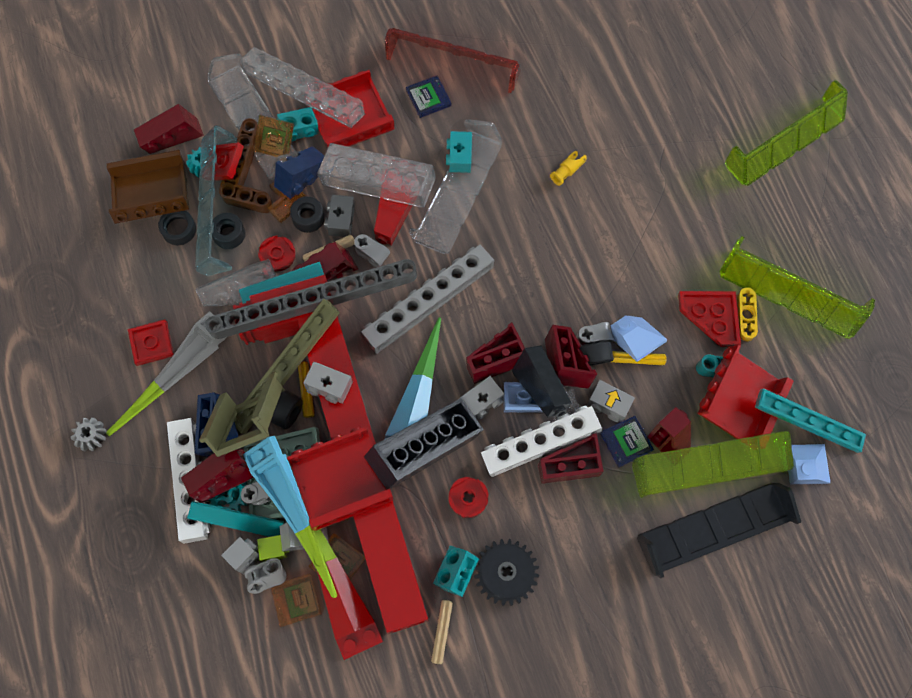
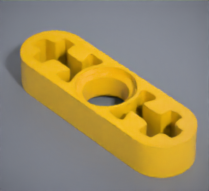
M743 288L737 295L740 339L748 342L753 340L758 333L757 299L753 289ZM744 294H747V297H750V299L747 301V305H745L746 297H743ZM744 310L750 311L752 318H745L742 312ZM747 324H749L748 331L752 332L749 336L747 335V332H744L747 328Z

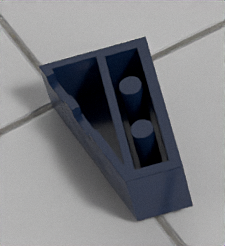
M312 146L298 152L297 157L289 156L286 159L287 161L283 163L277 161L274 187L289 199L299 195L305 187L312 185L319 176L326 174L329 159Z
M215 392L198 395L195 454L205 457L211 456L214 452L206 442L201 443L199 439L220 394ZM235 421L225 442L238 437Z

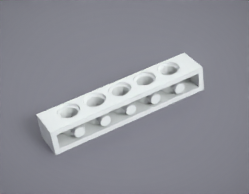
M582 406L576 409L574 414L569 415L566 413L558 417L557 421L552 423L547 421L540 424L538 429L533 431L532 429H527L521 432L519 437H508L500 445L492 444L485 447V451L481 452L490 476L494 477L585 439L596 432H601L602 427L593 407ZM576 420L582 421V428H573V422ZM555 429H564V435L561 437L555 436ZM538 436H545L546 442L539 445L535 442ZM519 444H527V450L525 452H518L517 447ZM502 451L509 452V457L506 460L499 459V454Z
M191 418L167 422L178 539L183 544L208 539V533H210V523L197 521L194 524H190V519H187L191 504L187 503V500L190 496L181 477L201 463L199 455L195 454L196 423ZM189 437V442L186 445H181L182 440ZM191 456L190 463L184 465V459Z

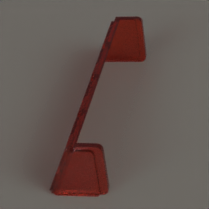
M390 28L385 36L386 60L391 59L398 39L417 43L423 47H432L451 52L456 56L462 55L484 61L486 64L510 68L512 71L508 93H512V90H515L521 71L518 61L492 54L488 55L485 52L459 45L455 46L451 43L425 36L421 37L418 34L396 28Z

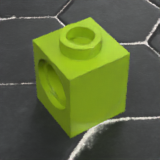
M280 535L257 539L260 561L265 562L271 558H277L278 560L287 558V552L290 551H282Z

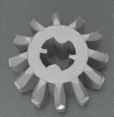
M83 418L82 424L76 422L77 429H71L75 433L71 436V440L75 441V447H80L82 451H87V449L94 451L95 445L102 447L100 441L106 440V437L103 435L107 430L103 428L104 424L101 421L97 422L95 418L90 420Z

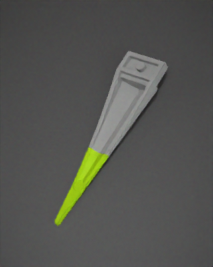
M210 311L195 323L178 350L155 380L106 432L108 436L115 433L219 349L218 345L227 337L216 339L206 330V320L214 316ZM220 324L214 326L213 331L219 329Z

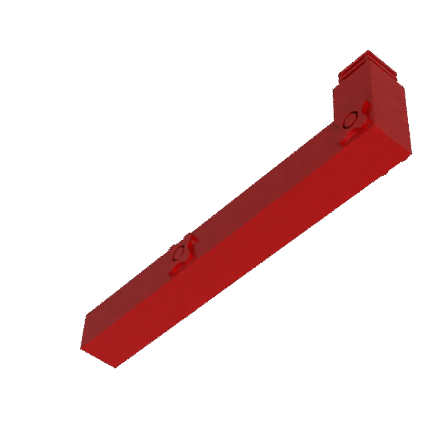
M321 275L249 296V301H246L244 304L239 303L237 306L233 305V309L326 283V276ZM311 297L309 299V302L315 301L317 297ZM298 302L291 303L289 307H295ZM273 308L270 313L277 312L278 308ZM313 312L239 333L240 339L248 345L249 342L255 343L256 340H264L266 344L294 336ZM259 313L253 314L251 319L257 318ZM337 316L307 354L310 366H312L313 362H317L351 376L353 381L343 404L340 402L336 404L331 403L325 399V396L319 394L329 433L332 438L339 434H342V436L349 434L352 429L357 427H366L371 442L375 445L374 436ZM235 319V324H237L240 319ZM331 382L324 384V387L331 385ZM393 501L353 516L386 632L391 634L428 622L427 613Z

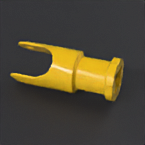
M574 151L560 164L556 171L550 174L551 180L558 186L562 185L568 176H572L586 162L587 156L583 155L580 159L575 160L578 152Z

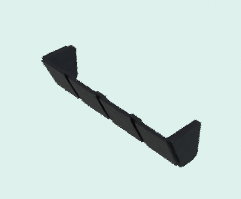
M774 482L746 492L741 496H736L710 506L705 510L679 518L669 524L643 532L638 535L637 540L651 572L661 579L664 577L663 572L790 521L800 524L801 518L792 489L781 483Z

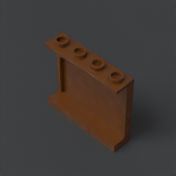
M180 150L107 163V170L111 176L112 209H109V214L115 224L189 210L185 164Z

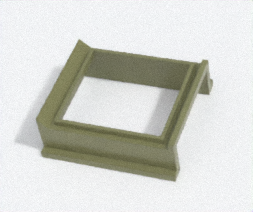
M277 372L269 374L260 396L236 405L227 392L221 394L199 439L200 442H206L216 456L219 457L269 437V424L281 392L285 390L277 380ZM257 405L251 420L258 429L225 442L237 413Z

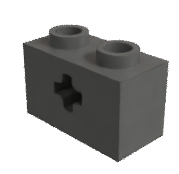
M332 195L331 201H328L327 212H329V216L325 218L324 227L328 230L329 236L346 237L351 235L355 210L353 196Z

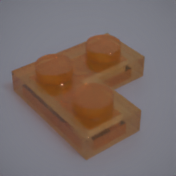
M274 182L269 185L270 189L280 198L268 208V211L282 223L290 216V208L293 202L306 195L301 192L299 195L289 199L275 188Z

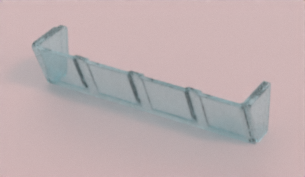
M217 125L202 138L200 154L201 169L199 176L195 268L198 273L207 276L232 270V265L211 256L212 233L214 232L213 199L215 197L216 145L237 143V138L234 137V134Z

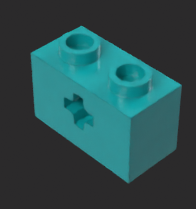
M451 131L450 138H447V149H450V154H446V165H450L449 172L471 173L472 132Z

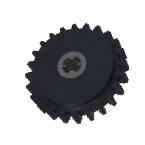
M500 539L499 545L493 541L492 548L486 545L485 549L487 552L481 551L479 553L482 559L478 560L480 565L475 567V571H478V574L474 575V579H479L480 581L476 586H482L483 588L480 593L484 594L486 592L488 594L487 600L492 597L494 598L493 604H496L499 600L502 606L505 605L506 601H509V605L513 606L514 600L520 604L521 597L525 600L528 599L526 593L532 594L534 592L531 586H537L538 583L534 581V578H539V574L535 573L539 566H534L533 564L537 559H531L530 557L532 551L526 552V545L521 548L519 547V541L514 545L511 539L508 540L507 544H504L503 539ZM509 568L511 570L509 573H512V575L504 577L501 569L506 570Z

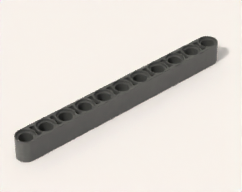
M404 259L217 314L206 320L205 328L212 337L222 339L313 312L323 299L328 300L332 305H337L415 281L417 278L416 265L412 260ZM405 269H412V272L408 274L403 271ZM388 274L394 275L391 279L384 278ZM368 280H374V283L371 285L365 284ZM350 285L355 286L353 290H346ZM330 291H336L335 295L327 296ZM311 297H317L315 301L309 302V299ZM298 302L295 307H289L291 303ZM273 308H278L277 312L270 313ZM259 313L257 318L251 319L253 314ZM235 319H240L237 324L232 325ZM220 324L219 329L213 331L214 326Z

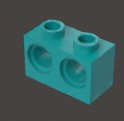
M312 107L277 114L278 129L290 132L288 133L290 138L287 140L295 141L318 134V122Z
M450 545L433 584L447 592L463 597L479 558L466 550Z

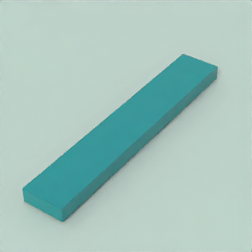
M764 388L760 389L755 408L856 453L862 452L866 437L865 433Z

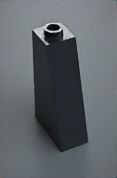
M542 345L524 348L512 369V373L547 418L565 415L572 402Z

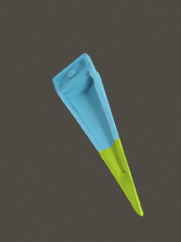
M275 436L267 437L243 454L249 471L283 515L313 562L331 597L335 598L337 593L315 532L311 528L310 519L287 456L282 454Z

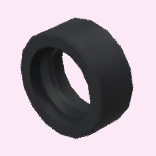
M186 210L164 214L159 219V231L165 241L172 245H184L195 236L196 223ZM175 219H185L188 222L187 229L179 235H170L167 232L168 225Z

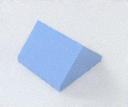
M504 382L503 412H543L520 382Z

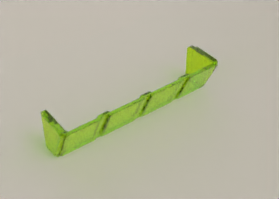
M837 80L833 81L822 97L824 103L746 155L738 146L733 147L725 161L727 169L742 185L749 186L768 173L769 169H774L792 157L797 150H802L820 138L821 134H826L845 120L848 91Z
M743 236L736 240L719 271L721 278L742 288H751L755 291L756 295L779 306L787 307V310L809 321L819 323L822 327L846 339L855 336L870 317L875 306V299L873 298L863 306H860L741 249L740 246L745 238Z
M783 431L645 455L636 458L632 462L639 496L645 498L648 495L777 472L785 473L792 470L794 464L790 432Z

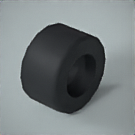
M310 196L298 198L290 208L293 224L299 231L311 233L317 231L324 223L323 207L316 198ZM305 211L314 212L311 218H301V214Z
M232 213L217 215L211 221L209 228L214 242L223 249L236 248L245 239L246 231L242 221L237 215ZM234 227V231L231 234L221 235L224 228Z
M598 342L580 347L583 355H587L589 358L588 364L590 366L614 360L610 342Z
M287 390L281 392L271 423L282 429L291 427L302 409V398Z

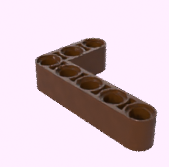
M248 118L242 122L235 143L239 142L243 146L249 144L243 148L240 159L243 162L237 165L234 176L238 177L234 180H222L219 194L228 205L260 213H269L274 206L269 194L265 191L244 186L261 137V131L257 122L252 118ZM228 192H232L231 195L226 196ZM250 196L249 199L243 200L244 197ZM267 200L265 204H260L262 201Z

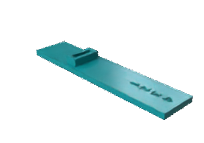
M317 262L239 289V293L244 304L250 300L249 296L318 277L324 275L321 263Z
M195 501L191 502L187 519L268 537L280 535V526L284 524V521Z

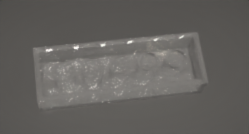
M330 143L317 173L322 185L422 208L426 205L436 178L434 167L431 164Z

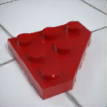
M680 291L678 293L679 311L720 347L741 345L736 291Z

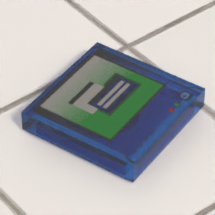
M438 75L406 87V92L419 118L452 105Z
M636 416L600 432L618 468L654 451Z

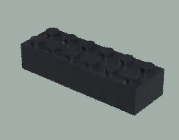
M462 398L373 445L364 458L386 490L392 489L470 443L484 429Z

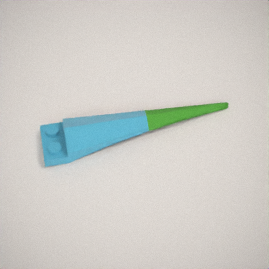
M440 317L434 326L385 434V439L428 416L441 324Z

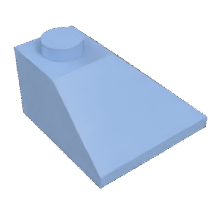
M624 316L611 325L614 341L637 362L667 342V339L641 317Z
M825 444L785 445L790 484L830 483Z

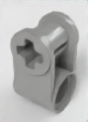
M365 234L358 235L354 240L356 253L375 267H380L390 254L387 247Z
M609 322L584 326L576 336L581 346L598 342H614Z
M258 482L246 485L241 491V498L245 503L259 506L272 501Z
M271 558L260 564L250 566L244 571L245 578L248 579L247 590L252 594H257L263 590L280 585L287 578V573L277 558Z

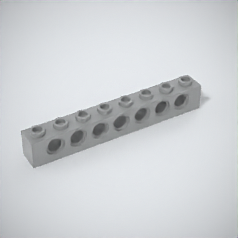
M478 245L476 248H470L465 256L455 259L450 267L440 270L435 278L425 281L420 289L410 292L405 300L396 302L390 311L381 313L375 322L366 324L361 331L362 338L374 353L378 354L494 267V259L481 245ZM473 263V264H475L476 266H475V267H468L467 264ZM454 274H460L461 277H460V278H454L453 275H454ZM441 284L447 286L445 289L438 288ZM425 295H430L432 298L430 300H425L423 297ZM410 306L417 307L415 311L408 310ZM395 317H401L402 321L395 322L393 321V319ZM380 328H386L387 332L379 333L378 330Z

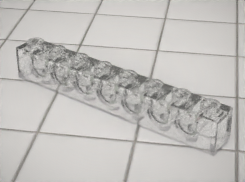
M253 47L240 59L244 73L350 128L365 115L363 103L360 99L334 88L331 84H327L317 77H313L303 70H299L291 64L267 54L263 50Z

